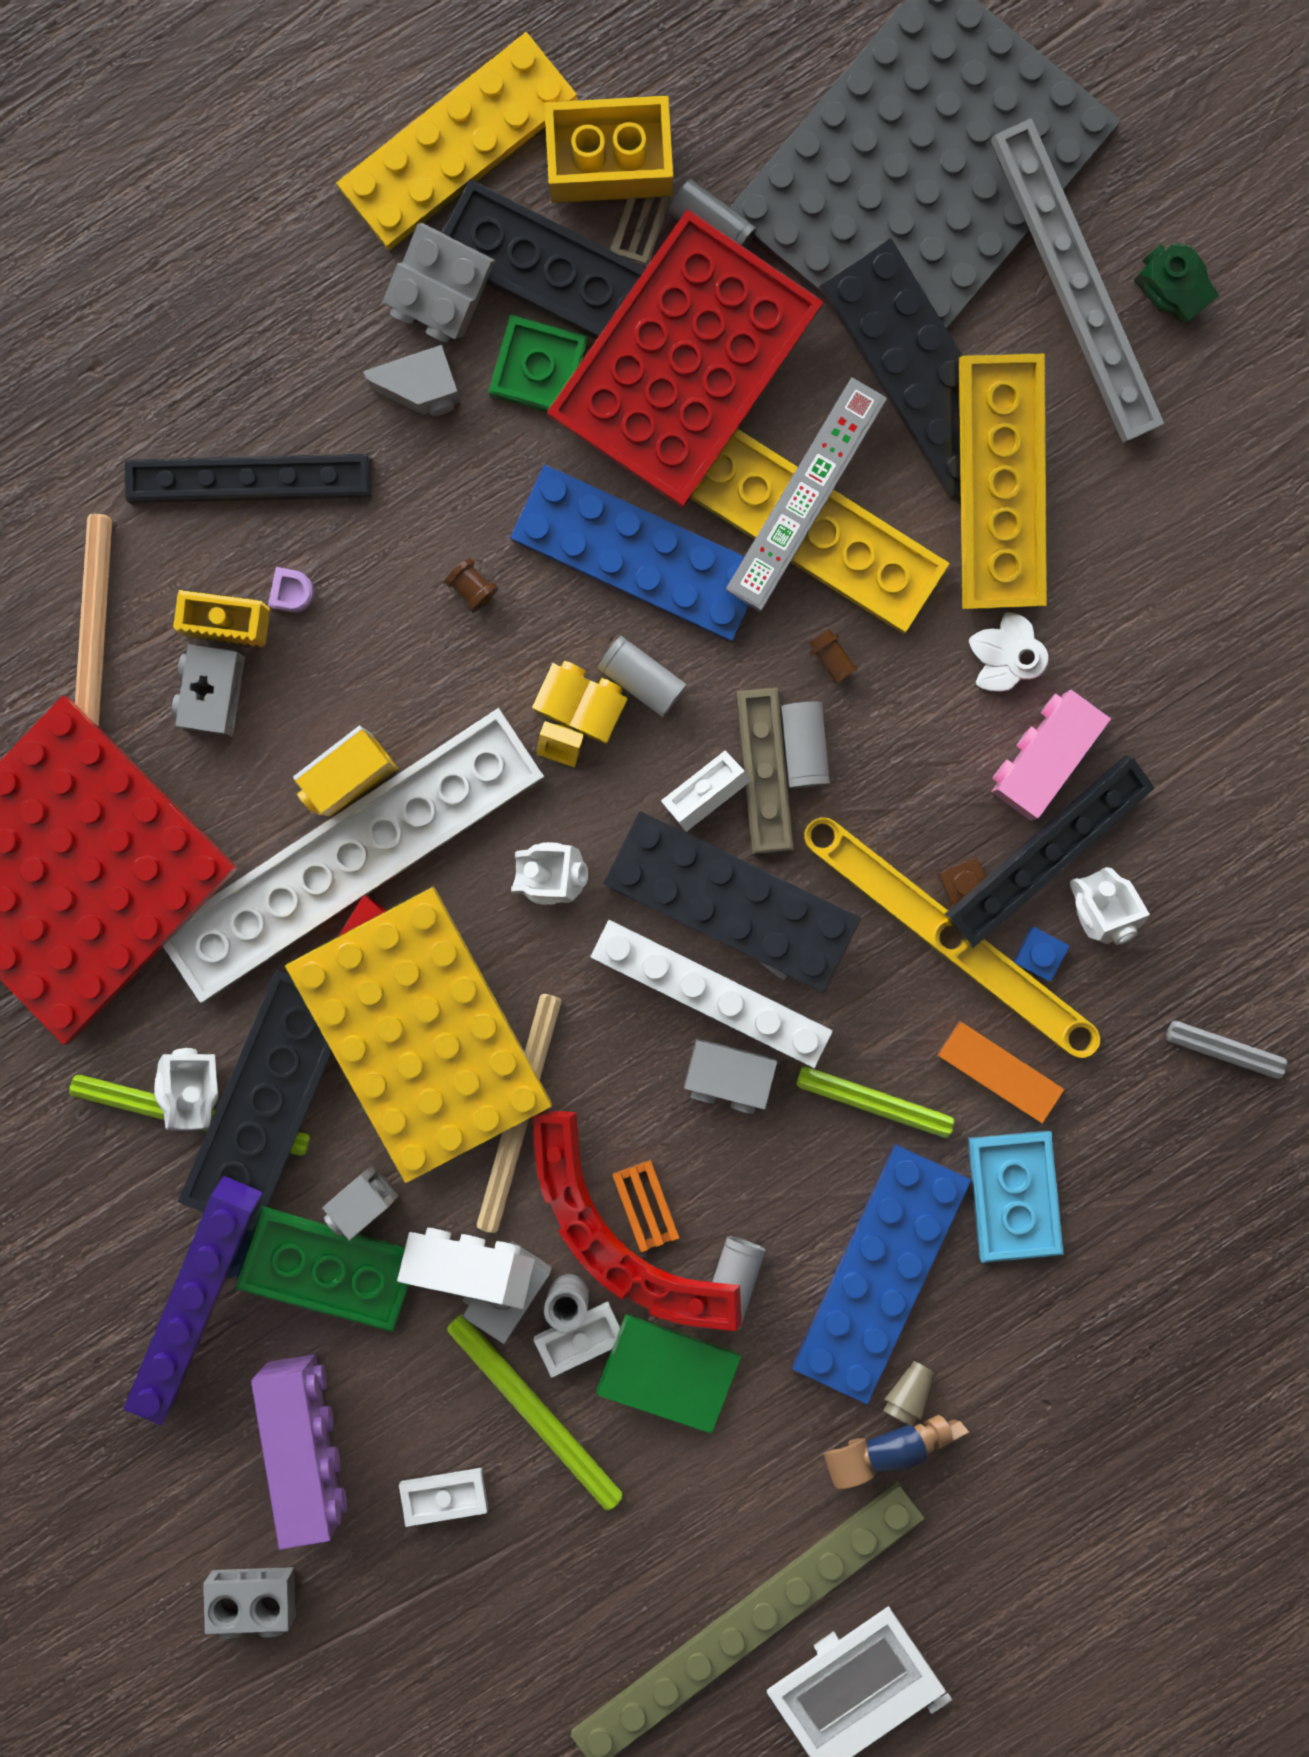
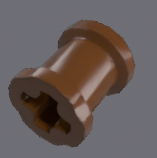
M468 558L451 571L444 583L448 588L454 587L469 603L468 609L474 613L488 603L499 588L494 583L489 584L474 568L475 562Z

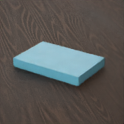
M1051 1131L968 1138L979 1260L984 1263L1064 1255Z

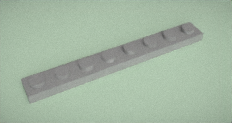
M1032 118L995 134L991 139L992 145L1122 443L1163 425V419Z

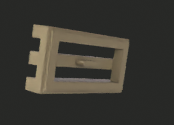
M672 196L660 197L661 201L643 256L636 253L655 197L645 198L629 249L626 251L622 250L621 247L637 201L636 197L628 198L611 251L647 268L651 262Z

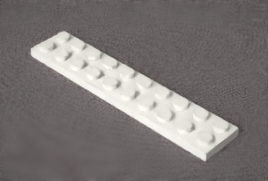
M497 708L211 897L163 947L199 1002L204 1003L360 900L364 895L369 894L543 779L544 776L500 709Z

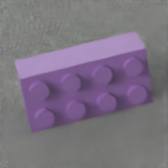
M316 1354L267 1362L251 1380L279 1550L330 1541L337 1526L340 1525L343 1513L347 1512V1497L344 1487L338 1488L336 1472L340 1471V1455L337 1446L331 1447L329 1431H333L334 1421L330 1405H324L322 1390L327 1388L325 1368L323 1365H318Z

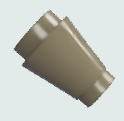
M913 1361L910 1368L906 1370L884 1399L887 1401V1404L883 1411L907 1425L914 1426L917 1418L922 1419L935 1372Z

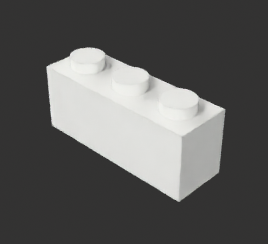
M427 1227L425 1235L409 1232L398 1282L519 1309L524 1308L535 1259L520 1255V1246L496 1241L495 1249L484 1247L485 1239L461 1234L460 1242L450 1240V1232Z

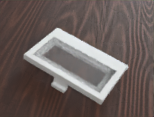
M889 1606L841 1639L833 1631L814 1644L817 1656L767 1689V1694L810 1757H852L925 1706L933 1714L952 1701V1698L946 1693L945 1688Z

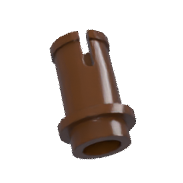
M830 629L809 642L813 648L810 652L812 655L815 653L818 655L836 684L857 670V667L853 665L837 641L839 635L837 633L833 635Z

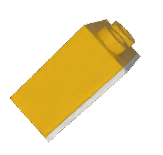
M359 725L293 776V778L302 789L297 793L298 797L311 813L316 812L319 816L323 814L334 817L354 804L399 768L372 733Z

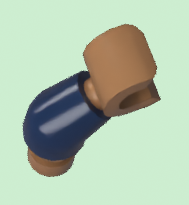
M936 1415L924 1421L923 1425L918 1424L914 1427L905 1425L899 1429L868 1440V1445L866 1439H851L848 1442L849 1446L825 1452L824 1459L834 1486L837 1489L851 1488L869 1481L876 1472L901 1471L915 1467L925 1462L927 1455L933 1453L934 1448L941 1449L967 1436L969 1431L961 1421L951 1420L947 1422L942 1416Z

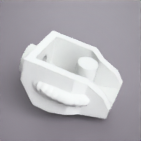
M544 842L539 845L534 844L528 850L515 852L516 875L514 884L511 886V892L514 894H524L533 903L541 905H551L559 902L570 903L581 893L587 883V865L583 862L579 849L573 846Z
M1103 868L1101 871L1088 877L1076 878L1070 882V887L1076 899L1077 915L1089 938L1105 944L1115 942L1116 945L1126 943L1138 934L1137 929L1145 924L1150 916L1132 883L1121 878L1111 868Z
M182 1048L174 1050L172 1054H163L160 1058L154 1089L158 1105L164 1112L166 1130L191 1131L209 1128L211 1111L219 1097L215 1054H198L196 1049Z

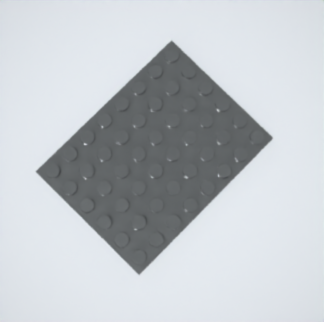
M904 0L730 208L757 227L756 233L753 234V241L827 302L828 300L819 286L891 238L942 323L948 329L1030 231L992 145L991 139L993 136L1032 118L1064 191L1118 127L1121 119L977 0Z

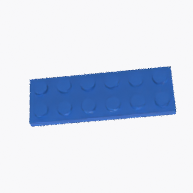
M544 464L510 536L511 541L724 640L732 642L749 605L725 592L743 561L744 556Z
M894 1144L792 1364L793 1370L868 1404L971 1179Z

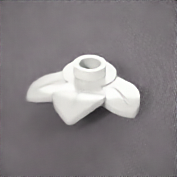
M1006 612L1002 618L1000 629H984L969 639V644L974 654L986 664L976 681V685L984 690L1008 691L1021 679L1029 680L1040 676L1048 666L1049 656L1045 646L1034 638L1031 623L1019 614ZM1024 652H1033L1035 659L1031 664L1024 665L1020 662V656Z

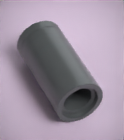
M692 179L682 186L668 209V215L677 222L688 209L745 249L748 248L753 240V234L757 231V227Z

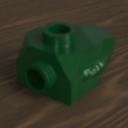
M1179 242L1171 244L1168 248H1165L1162 244L1157 246L1143 259L1142 262L1146 267L1134 279V282L1159 311L1168 312L1185 324L1219 297L1218 292L1208 278L1207 267L1200 256L1190 245Z

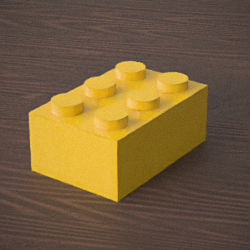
M668 96L544 103L551 203L673 196V165Z

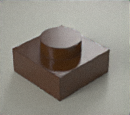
M977 857L937 873L952 907L986 878Z

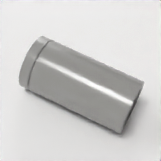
M620 636L613 643L597 667L598 670L661 717L668 713L687 686L686 683L623 636Z
M800 702L781 706L789 788L830 784L822 702Z
M727 1236L712 1282L740 1285L743 1323L766 1249L750 1241Z
M565 1274L556 1278L550 1286L544 1314L547 1322L556 1330L563 1332L575 1330L585 1320L590 1293L586 1282L581 1277L574 1274ZM570 1297L576 1301L577 1305L570 1308L564 1307L558 1302V1299Z

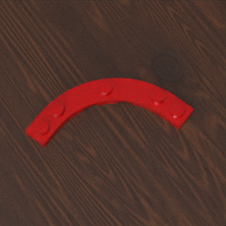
M544 1110L533 1116L535 1158L545 1203L550 1202L561 1226L558 1230L559 1234L583 1267L622 1300L627 1297L635 1303L650 1309L649 1314L683 1325L737 1331L742 1325L740 1285L698 1281L669 1274L652 1266L630 1251L607 1227L595 1208L584 1181L579 1154L577 1112Z

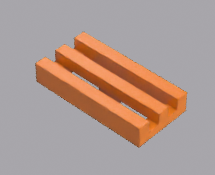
M648 1160L613 1173L615 1184L640 1252L647 1251L654 1246L663 1245L667 1241L679 1239L678 1231L652 1161ZM646 1171L668 1230L665 1233L661 1234L638 1173ZM627 1177H631L652 1234L651 1238L645 1239L624 1181Z

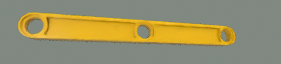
M822 817L813 820L807 825L803 839L806 847L813 854L1063 1051L1080 1058L1091 1056L1097 1051L1100 1045V1035L1095 1026L985 939L974 948L966 945L963 939L957 948H945L940 942V933L946 926L951 925L944 916L948 910L843 827L829 818ZM820 824L829 826L834 833L832 844L826 848L815 846L811 840L813 828ZM1083 1027L1090 1034V1043L1085 1049L1078 1051L1070 1046L1069 1035L1075 1028Z

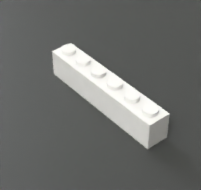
M608 920L590 956L815 1068L832 1033L831 1029L611 920Z

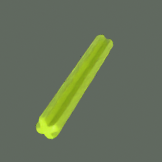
M807 1066L802 1067L799 1072L796 1085L801 1089L943 1138H948L954 1127V1119L940 1112Z

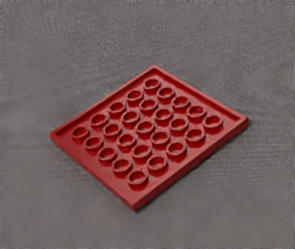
M64 695L54 703L0 760V981L63 1045H67L85 1029L237 871L238 867L69 697Z

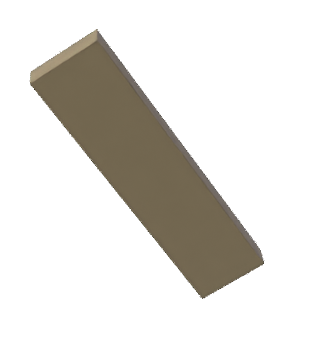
M778 688L737 691L743 767L751 780L745 787L752 854L793 850Z

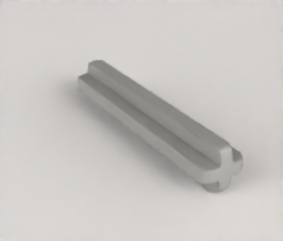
M1172 1021L1168 1027L1166 1034L1168 1042L1272 1078L1281 1079L1285 1073L1287 1060L1283 1057L1179 1021Z

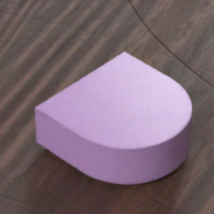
M276 567L268 607L289 613H299L306 610L312 604L315 596L314 586L310 579L299 571Z

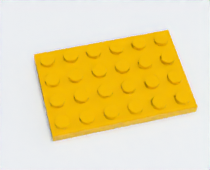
M434 886L285 966L405 1183L552 1107L549 1096Z

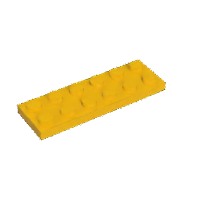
M525 32L336 182V184L387 250L390 251L415 231L417 224H424L463 193L470 179L475 182L546 127L544 103L578 101L577 94L529 34Z
M1045 354L959 357L962 609L1047 606Z

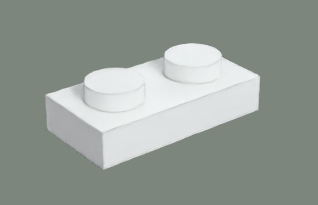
M724 751L661 801L687 832L751 780L735 760Z
M607 1301L588 1310L585 1320L575 1330L563 1332L552 1327L534 1336V1342L552 1378L611 1350L620 1330V1325Z
M482 1468L404 1480L399 1484L405 1527L485 1514L489 1509Z

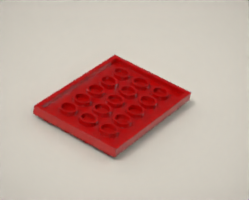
M687 209L547 411V417L683 509L822 308L823 301Z

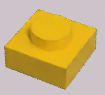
M545 721L539 735L536 755L575 768L580 755L584 734L576 732L567 725H555Z

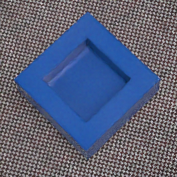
M1030 927L1013 962L1045 981L1051 982L1069 945L1035 927Z

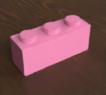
M1072 690L1062 694L1061 697L1056 693L1051 697L1041 711V714L1046 718L1037 730L1031 726L1017 744L1021 752L1013 763L1006 760L992 778L997 784L991 792L1030 821L1040 817L1111 720V718Z

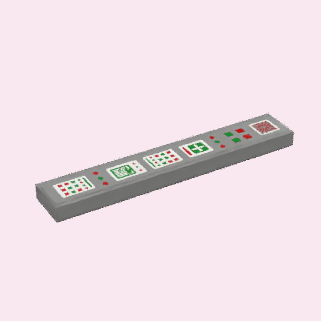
M851 377L725 592L757 611H762L886 402L887 398Z

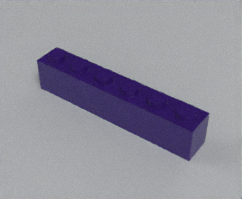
M223 1176L213 1191L123 1410L159 1425L164 1423L176 1401L263 1192Z

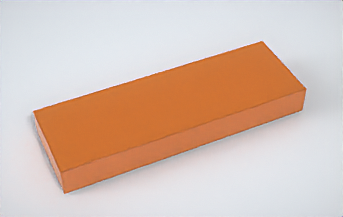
M960 1021L937 1055L1042 1124L1065 1090Z

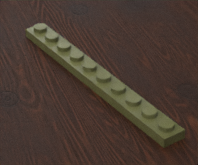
M897 1481L573 1728L571 1731L572 1739L586 1757L615 1756L923 1521L925 1518L922 1512Z

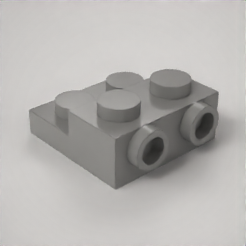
M423 223L417 224L402 263H397L382 302L392 307L390 314L393 317L410 324L416 319L428 325L426 333L440 341L449 342L450 337L453 339L464 337L495 260Z

